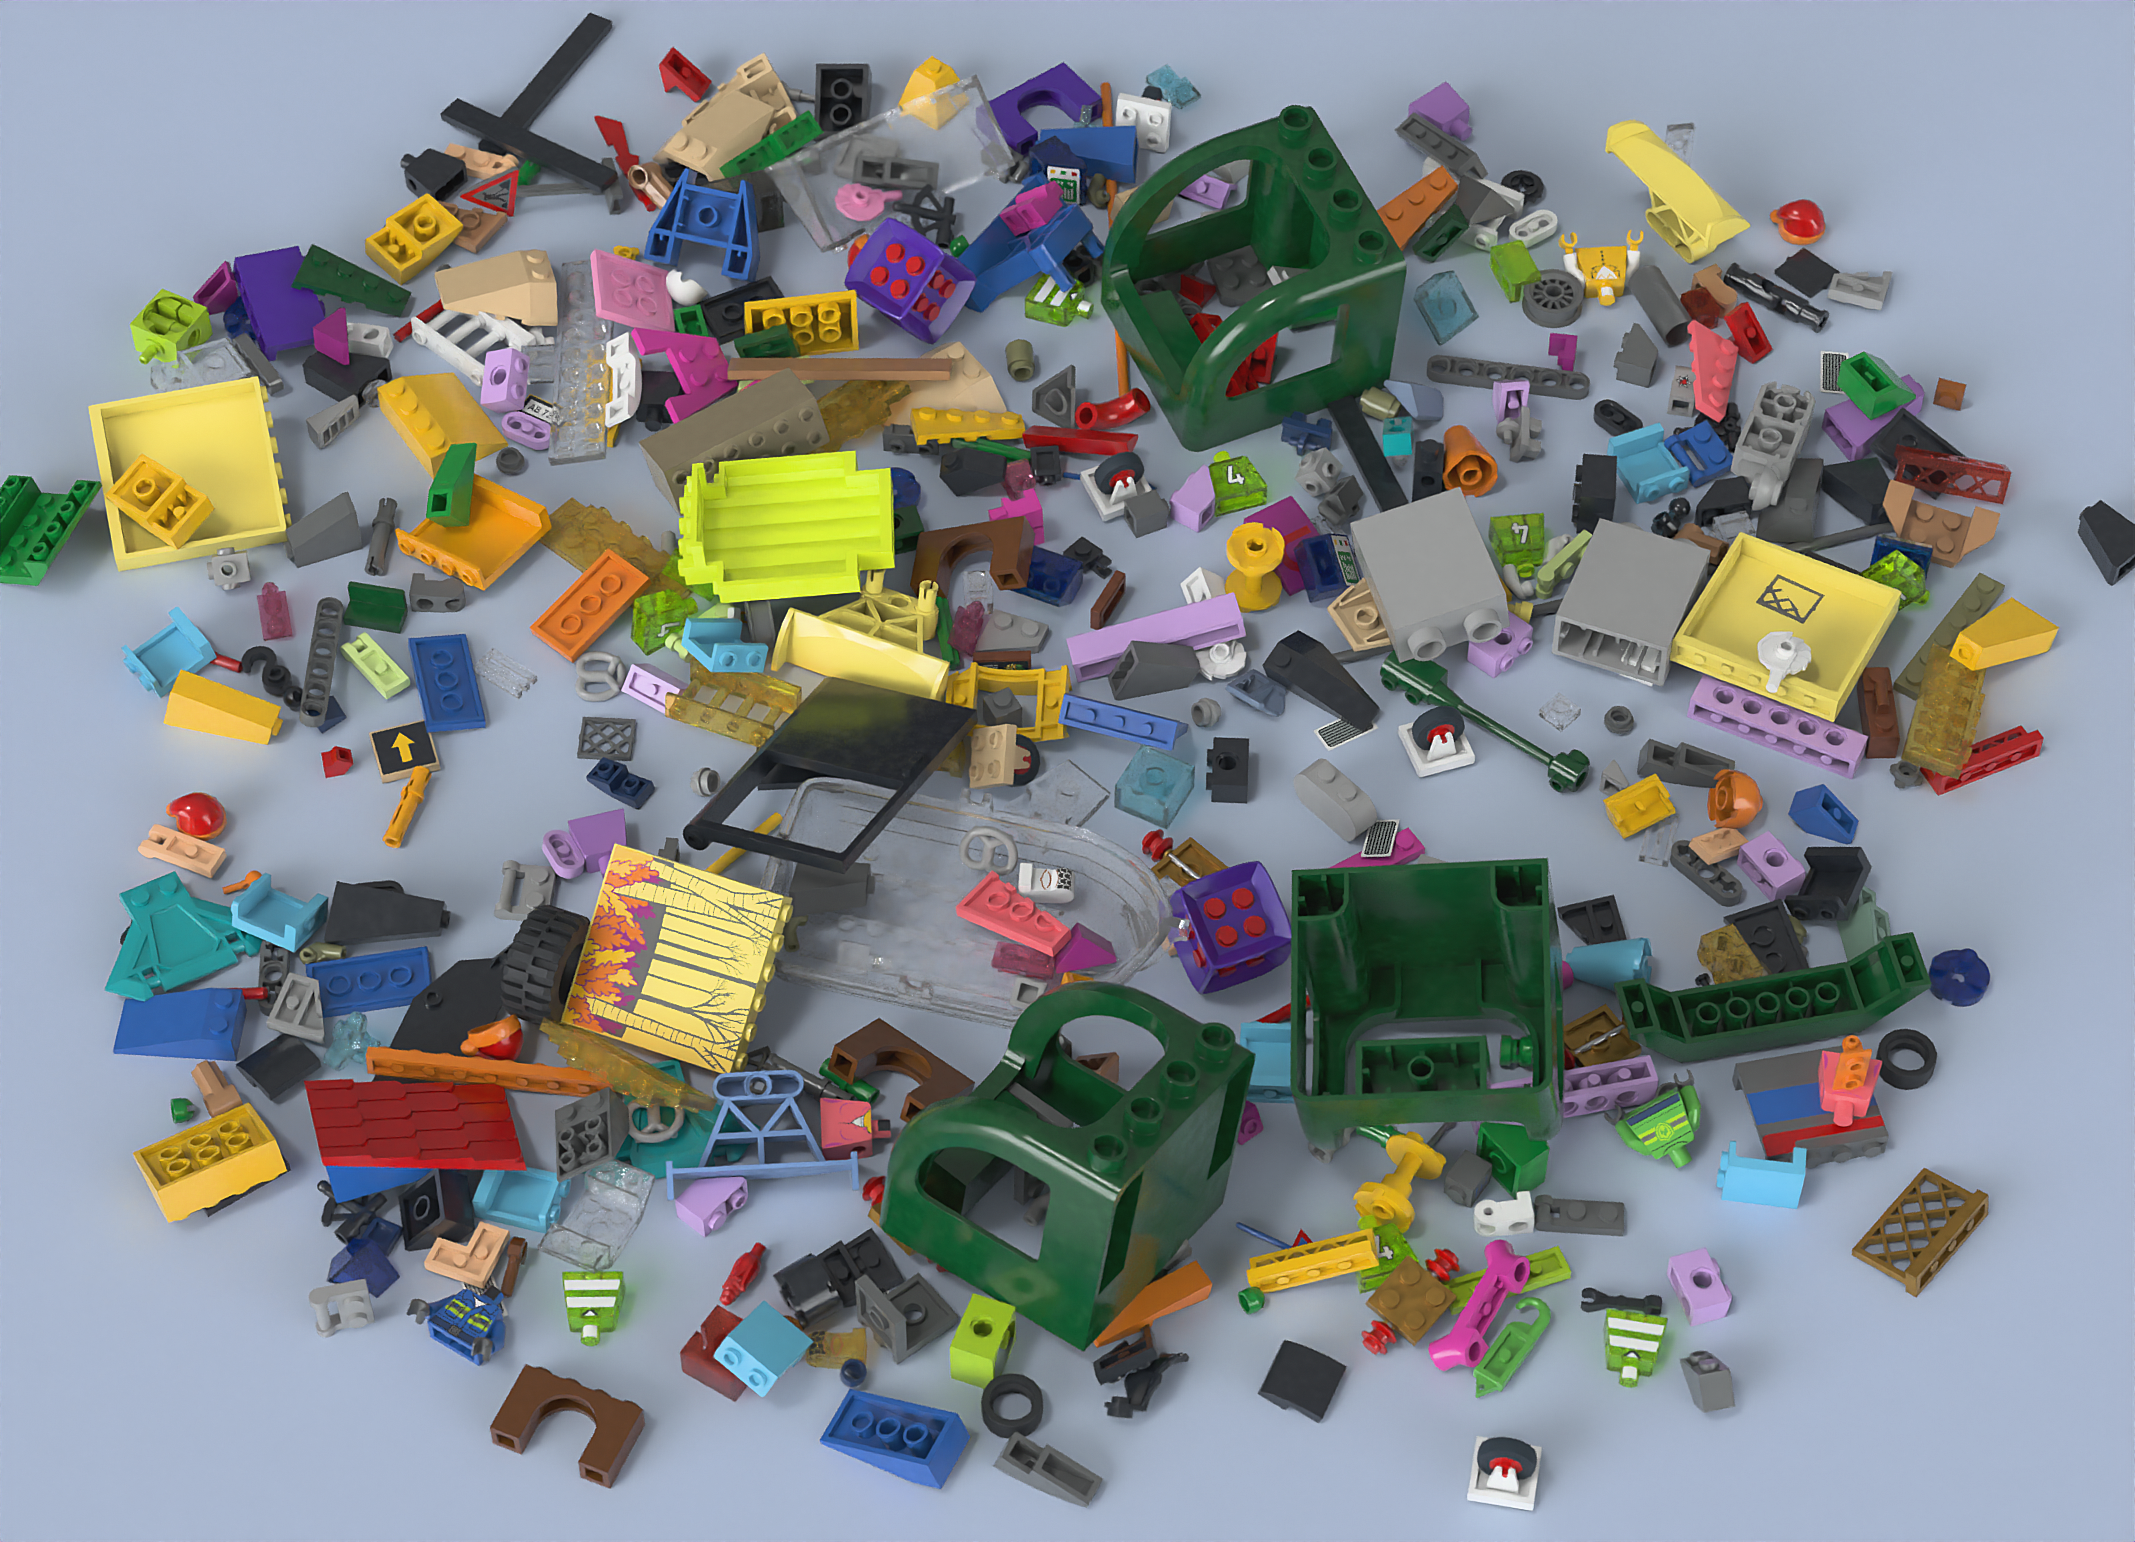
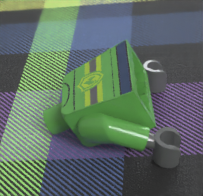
M1688 1069L1689 1078L1685 1082H1680L1677 1074H1674V1081L1677 1087L1628 1113L1618 1105H1615L1619 1111L1615 1119H1612L1608 1113L1604 1115L1605 1119L1615 1126V1130L1626 1146L1644 1156L1653 1155L1655 1159L1669 1154L1676 1168L1692 1161V1157L1685 1145L1695 1139L1694 1132L1700 1127L1701 1104L1696 1089L1693 1086V1075Z

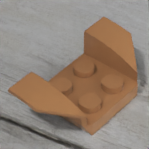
M1890 479L1883 507L1896 533V538L1932 546V548L1896 540L1898 552L1953 568L1962 560L1963 556L1994 538L2000 513L1976 506L1970 518L1913 500L1914 486Z

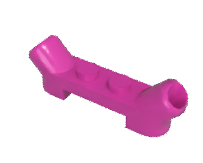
M1495 1240L1485 1247L1484 1254L1488 1268L1480 1282L1476 1285L1467 1305L1461 1311L1450 1334L1429 1344L1428 1351L1430 1357L1439 1370L1446 1371L1459 1364L1468 1367L1477 1366L1489 1348L1483 1336L1508 1292L1520 1294L1530 1274L1529 1260L1524 1256L1516 1255L1512 1244L1508 1241Z

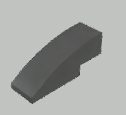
M858 154L854 159L852 184L900 190H921L927 184H931L933 191H936L939 163L891 156L881 158Z
M1649 738L1640 750L1637 774L1649 777L1656 773L1659 780L1663 782L1692 787L1716 788L1718 780H1713L1715 775L1723 769L1734 770L1735 761L1681 742L1675 748Z
M1016 1431L1008 1439L993 1465L1035 1489L1084 1507L1089 1505L1103 1478L1050 1445L1046 1444L1042 1448Z

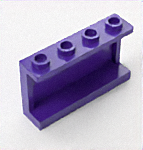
M299 246L234 258L233 275L260 350L269 362L276 361L277 351L313 345V327L325 319V305L322 300H318L317 294H313L314 290L301 287L299 290L291 287L306 257L305 255L302 256Z

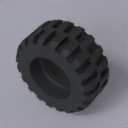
M551 905L538 906L527 915V919L523 920L520 925L519 932L515 934L514 942L511 949H509L507 963L504 965L501 1000L508 1014H515L519 1019L547 1028L559 1027L565 1023L561 1021L591 923L587 917Z

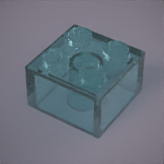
M1142 744L1115 785L1114 807L1164 829H1168L1194 789L1195 766Z

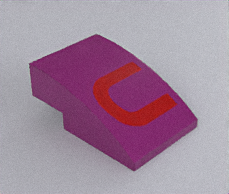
M1292 496L1244 518L1243 524L1251 522L1262 523L1263 528H1268L1272 531L1273 527L1282 535L1285 543L1282 562L1272 571L1280 578L1282 588L1289 596L1338 573V569L1324 541Z

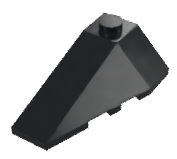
M1299 630L1280 640L1263 663L1267 677L1362 732L1366 731L1380 710V707L1323 643Z

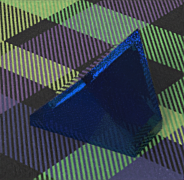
M354 1238L331 1259L326 1282L340 1284L366 1278L369 1293L378 1298L400 1276L374 1240Z

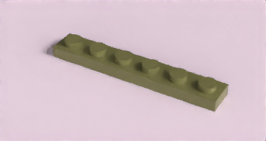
M1979 572L1895 680L1893 689L1919 702L1951 661L1952 657L1949 655L1959 633L1988 613L2002 595L2005 585Z

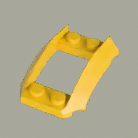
M971 662L970 668L959 674L956 671L948 676L946 703L977 710L978 690L995 693L1009 687L1014 695H1037L1035 727L1017 728L1016 734L1024 735L1030 738L1032 742L1069 737L1067 725L1058 723L1063 696L1065 693L1069 694V691H1072L1067 665L1061 666V670L1046 672L1045 668L1031 670L994 669L979 666L977 662ZM976 724L967 734V736H973V729L991 726Z

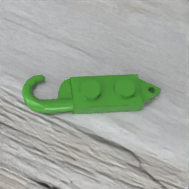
M1526 1297L1515 1305V1308L1518 1310L1527 1305L1534 1306L1539 1310V1316L1533 1325L1519 1321L1506 1325L1481 1362L1474 1369L1476 1398L1496 1390L1501 1392L1534 1348L1535 1342L1546 1329L1551 1319L1550 1309L1544 1301L1535 1297Z

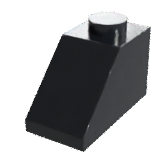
M965 447L942 455L939 477L958 497L1005 481L1007 458L1002 455Z

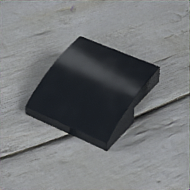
M286 1033L281 1034L236 1064V1068L254 1088L257 1086L270 1101L321 1067L320 1059L295 1036Z
M872 1228L845 1245L840 1240L816 1256L831 1279L829 1282L833 1290H837L844 1308L857 1305L855 1281L865 1274L882 1293L904 1281Z
M1284 1340L1257 1394L1283 1410L1292 1407L1318 1423L1323 1419L1347 1366L1314 1349Z

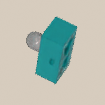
M1412 417L1384 419L1382 432L1384 457L1392 456V461L1396 466H1404L1408 462V455L1413 453L1414 431Z

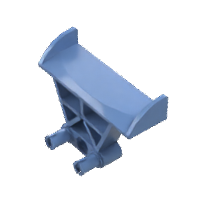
M795 1070L732 1072L717 1076L712 1086L713 1097L722 1108L698 1168L673 1169L672 1161H666L668 1201H674V1179L697 1180L742 1176L746 1180L807 1176L850 1170L852 1191H859L857 1151L851 1152L850 1160H825L796 1104L803 1095L804 1081L802 1076ZM754 1082H762L767 1086V1090L761 1095H755L750 1091L749 1087ZM782 1104L761 1131L736 1107ZM790 1110L799 1129L774 1130ZM728 1114L746 1132L721 1133ZM806 1141L816 1161L765 1164L764 1142ZM758 1143L759 1164L707 1167L716 1145Z

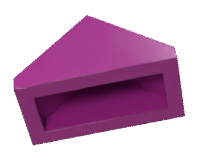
M224 261L193 295L194 302L207 307L209 315L241 308L236 281L230 263Z
M339 308L313 327L315 349L344 365H349L346 309Z
M1078 922L1070 930L1072 938L1052 957L1056 974L1117 962L1112 943Z

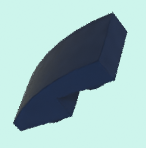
M605 757L586 776L587 781L602 792L636 809H639L655 790L651 780L629 773L625 764Z

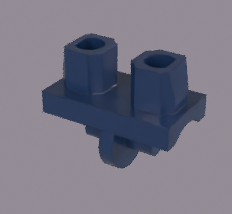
M1294 411L1290 418L1284 417L1282 421L1281 441L1297 447L1296 453L1302 457L1306 449L1316 451L1326 447L1330 451L1333 431L1332 421L1321 418L1318 419L1316 425L1307 423V416L1304 413Z

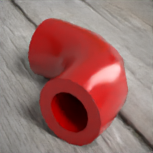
M1133 388L1122 396L1110 401L1082 403L1075 412V421L1081 429L1104 431L1120 427L1138 419L1150 411L1151 405L1148 397L1141 389Z

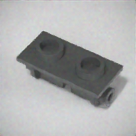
M891 423L890 426H885L882 433L883 451L939 455L937 439L927 440L926 445H917L914 434H910V425Z

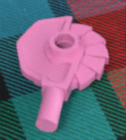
M848 183L842 189H838L837 195H835L836 208L845 214V217L855 219L856 221H871L883 213L885 203L902 200L903 195L900 189L882 192L881 189L872 190L873 188L862 186L861 184L850 185Z

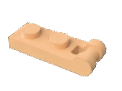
M452 143L448 145L444 154L463 160L466 163L468 176L483 180L519 165L518 159L513 155L500 156Z
M158 824L153 825L149 831V838L143 840L138 847L139 852L147 858L155 857L209 878L214 876L227 856L224 848Z

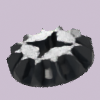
M1525 170L1513 171L1505 175L1501 181L1502 186L1525 194L1523 205L1527 201L1535 203L1537 198L1542 197L1543 182L1539 176ZM1519 184H1522V187L1525 190L1524 192L1520 191V189L1518 188Z

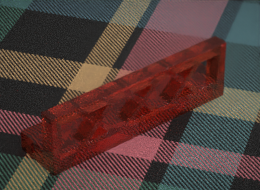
M1896 446L1894 456L1898 459L1894 481L1911 485L1918 489L1999 504L2004 503L2012 473L2006 465L1908 446ZM1906 464L1916 465L1921 474L1911 480L1902 478ZM1936 470H1943L1948 479L1939 485L1932 484L1928 475ZM1964 475H1969L1973 478L1975 484L1966 490L1959 489L1955 481ZM1991 480L2001 481L1997 496L1986 494L1982 486Z

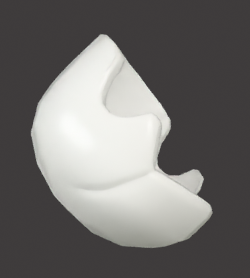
M672 269L667 275L666 287L668 293L676 302L685 306H694L708 295V292L697 282L691 279L682 280L681 276L683 273Z

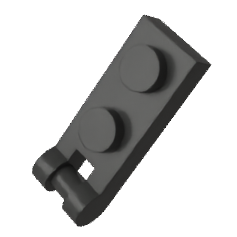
M1538 1195L1535 1197V1209L1538 1211V1215L1534 1219L1536 1230L1543 1232L1623 1236L1624 1203L1555 1199L1550 1195ZM1550 1213H1558L1559 1218L1553 1217Z

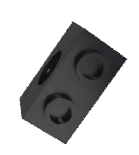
M1214 737L1213 749H1207V767H1212V773L1206 772V790H1212L1211 802L1247 804L1249 738Z

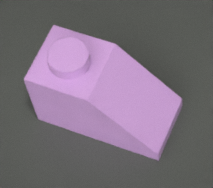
M1523 379L1494 381L1492 403L1497 424L1508 417L1512 419L1518 418L1521 407H1527L1529 381Z

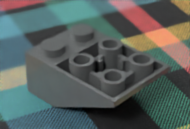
M610 1087L555 1110L557 1181L559 1183L614 1159L629 1133L628 1107Z

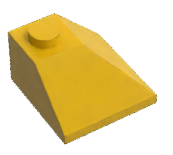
M931 56L914 70L898 102V107L939 131L972 103V97L952 67Z

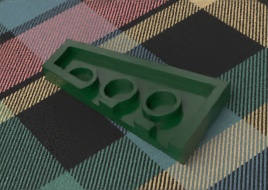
M311 244L291 285L292 288L299 290L301 287L314 290L313 294L324 297L326 294L341 297L342 302L352 304V302L363 303L367 309L396 317H401L412 293L314 244Z

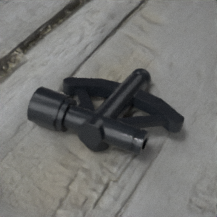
M927 184L916 194L912 205L902 204L898 201L893 203V211L910 215L911 226L915 231L926 237L927 232L938 229L935 244L942 249L949 248L951 241L954 240L951 225L954 226L956 221V215L953 214L955 198L945 197L942 207L931 192L933 186ZM928 197L937 210L920 207L923 199ZM920 218L936 222L923 228Z
M1728 402L1725 417L1719 423L1700 412L1695 419L1694 426L1706 420L1719 426L1712 428L1723 443L1727 441L1729 452L1734 453L1738 437L1741 435V426H1737L1741 418L1738 412V405ZM1677 427L1674 429L1673 435H1679L1692 427H1684V429Z
M321 1180L317 1184V1189L329 1197L324 1205L321 1222L324 1227H329L332 1221L345 1220L334 1231L335 1236L345 1245H348L360 1234V1228L363 1225L371 1224L372 1220L377 1217L376 1212L387 1202V1198L378 1192L370 1201L369 1195L362 1196V1204L355 1199L336 1203L331 1184L326 1180ZM338 1205H341L351 1213L334 1214V1211Z

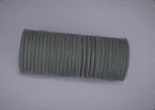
M1655 265L1644 266L1632 274L1628 286L1665 344L1676 346L1687 341L1692 336L1688 333L1687 326L1693 320L1659 267Z

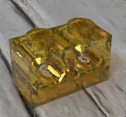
M1733 923L1701 936L1697 957L1701 965L1706 966L1711 972L1715 984L1762 976L1763 966Z

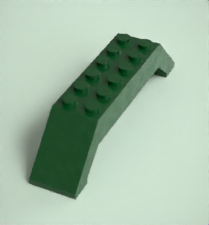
M1909 932L1883 937L1880 943L1848 962L1672 992L1646 983L1645 978L1615 982L1614 990L1630 1039L1674 1060L1686 1063L1860 1033L1928 990L1932 983L1914 933Z

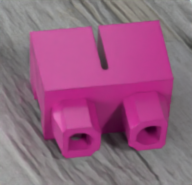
M1056 181L1049 182L1017 195L1016 204L1005 208L999 216L1015 236L1047 224L1062 207L1063 204L1059 198L1064 194V191Z
M1034 488L1023 491L1022 499L1011 501L1005 497L1001 498L1002 507L988 510L990 521L1025 516L1035 532L1034 546L1045 543L1043 510Z

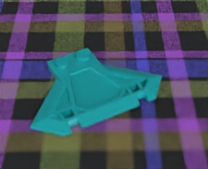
M173 871L119 894L120 902L131 918L132 924L105 986V991L145 1002L154 997L152 990L161 986L167 993L238 963L235 955L245 951L248 957L259 954L264 939L233 927L231 907L191 897L177 873ZM232 939H237V941L233 943H228V941ZM151 973L154 974V976H152V977H150V978H147V979H145V977H144V976H147V975H149V974H151Z
M679 1059L618 1071L624 1104L626 1106L629 1102L639 1098L653 1100L662 1095L675 1096L680 1099L685 1109L683 1126L676 1138H670L657 1143H637L628 1134L614 1159L587 1170L583 1174L614 1190L623 1187V1178L634 1176L636 1184L666 1178V1161H672L673 1169L698 1168L722 1106L686 1087ZM669 1104L659 1107L661 1123L670 1127L675 1120V1109ZM638 1108L632 1114L633 1124L639 1131H642L648 1125L646 1108ZM728 1114L721 1133L746 1132ZM752 1122V1124L760 1131L761 1126ZM751 1143L716 1145L707 1167L716 1166L714 1158L726 1155L728 1163L739 1161ZM625 1161H630L631 1163L628 1165L618 1166V1163Z

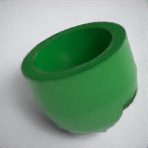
M963 235L956 237L950 243V252L955 258H958L969 246L968 241Z
M175 1098L170 1100L174 1124L189 1121L193 1117L195 1111L187 1112V1107L193 1105L189 1099Z
M1249 1287L1238 1292L1240 1305L1246 1314L1251 1315L1263 1308L1265 1295L1259 1288Z

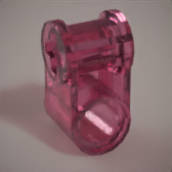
M1026 458L1007 463L1005 481L1001 482L1011 501L1022 499L1023 491L1031 488L1035 490L1036 480Z

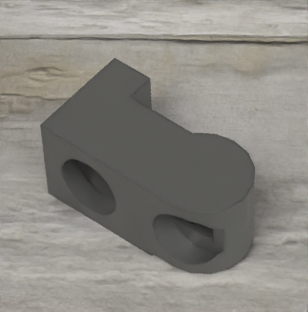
M413 573L409 592L412 612H458L465 607L464 586L458 579L449 578L443 581L425 580V574Z

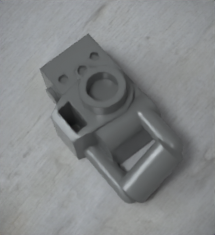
M1354 475L1340 479L1323 496L1324 500L1318 505V513L1334 526H1342L1349 517L1355 516L1360 510L1358 500L1364 494Z

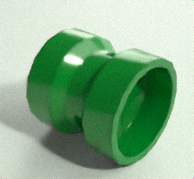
M1501 1034L1499 1065L1509 1066L1511 1063H1517L1521 1067L1530 1068L1532 1044L1528 1036L1515 1039L1511 1035Z

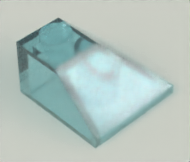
M1454 270L1434 274L1416 288L1413 300L1439 346L1446 343L1479 318Z

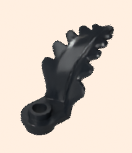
M1161 1352L1159 1358L1155 1359L1151 1366L1145 1369L1136 1368L1137 1372L1127 1374L1124 1380L1126 1397L1112 1396L1111 1402H1104V1407L1107 1408L1106 1416L1133 1418V1411L1146 1412L1150 1398L1162 1382V1373L1174 1364L1188 1362L1189 1356L1186 1353L1168 1354Z

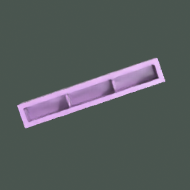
M1233 592L1218 595L1215 598L1193 602L1179 608L1164 610L1150 616L1135 618L1114 626H1106L1103 629L1085 634L1081 633L1067 638L1066 642L1077 681L1082 682L1110 674L1131 640L1193 646L1194 650L1244 637L1246 633Z

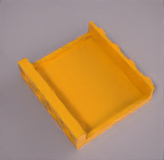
M474 473L469 526L443 527L426 518L410 533L399 528L395 530L399 542L398 546L405 555L418 558L426 565H432L442 570L448 576L457 577L467 585L475 586L485 591L552 528L545 506Z

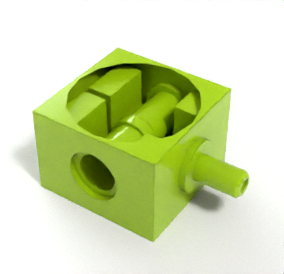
M163 288L130 323L135 349L142 353L139 356V361L142 364L147 365L152 358H155L180 370L213 334L207 307Z
M973 1293L950 1344L952 1379L983 1389L994 1379L995 1363L999 1348L1006 1350L1010 1337H1012V1350L1016 1341L1015 1306Z

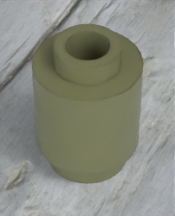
M1022 339L1011 341L1005 348L1008 372L1013 379L1025 381L1032 377L1035 370L1032 344Z
M1372 387L1370 391L1365 390L1359 402V405L1363 406V413L1382 421L1386 418H1398L1402 409V404L1396 399V396L1376 387Z

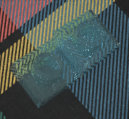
M1168 64L1146 77L1145 82L1149 86L1161 88L1162 98L1180 110L1201 98V94L1186 77L1180 79Z

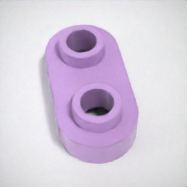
M519 411L510 412L502 418L503 434L520 444L535 450H543L550 447L554 441L553 429L551 425Z
M562 830L547 832L543 837L542 850L555 873L567 879L580 876L584 869V857L572 836Z

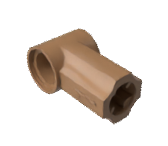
M652 161L632 166L628 171L630 185L636 189H642L654 204L662 210L674 188L662 176L661 167Z
M1686 523L1672 538L1688 539L1697 544L1698 547L1711 550L1709 562L1715 565H1720L1730 549L1728 542L1705 535L1702 529L1693 523Z
M205 1060L196 1065L191 1075L203 1095L204 1104L211 1118L243 1105L233 1084H228L215 1061Z

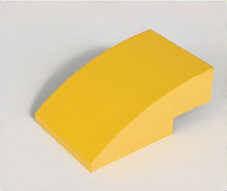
M426 193L388 217L384 228L366 238L365 254L395 281L403 285L427 267L449 246L463 229V224L431 195Z
M144 454L137 458L105 494L108 500L130 518L176 550L182 547L215 509L208 496L189 486L183 477Z

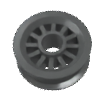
M1546 269L1534 273L1525 282L1522 309L1530 321L1546 328H1562L1574 323L1579 318L1582 311L1584 289L1581 282L1574 275L1563 270Z
M770 599L744 601L750 642L765 643L768 649H774L776 635Z

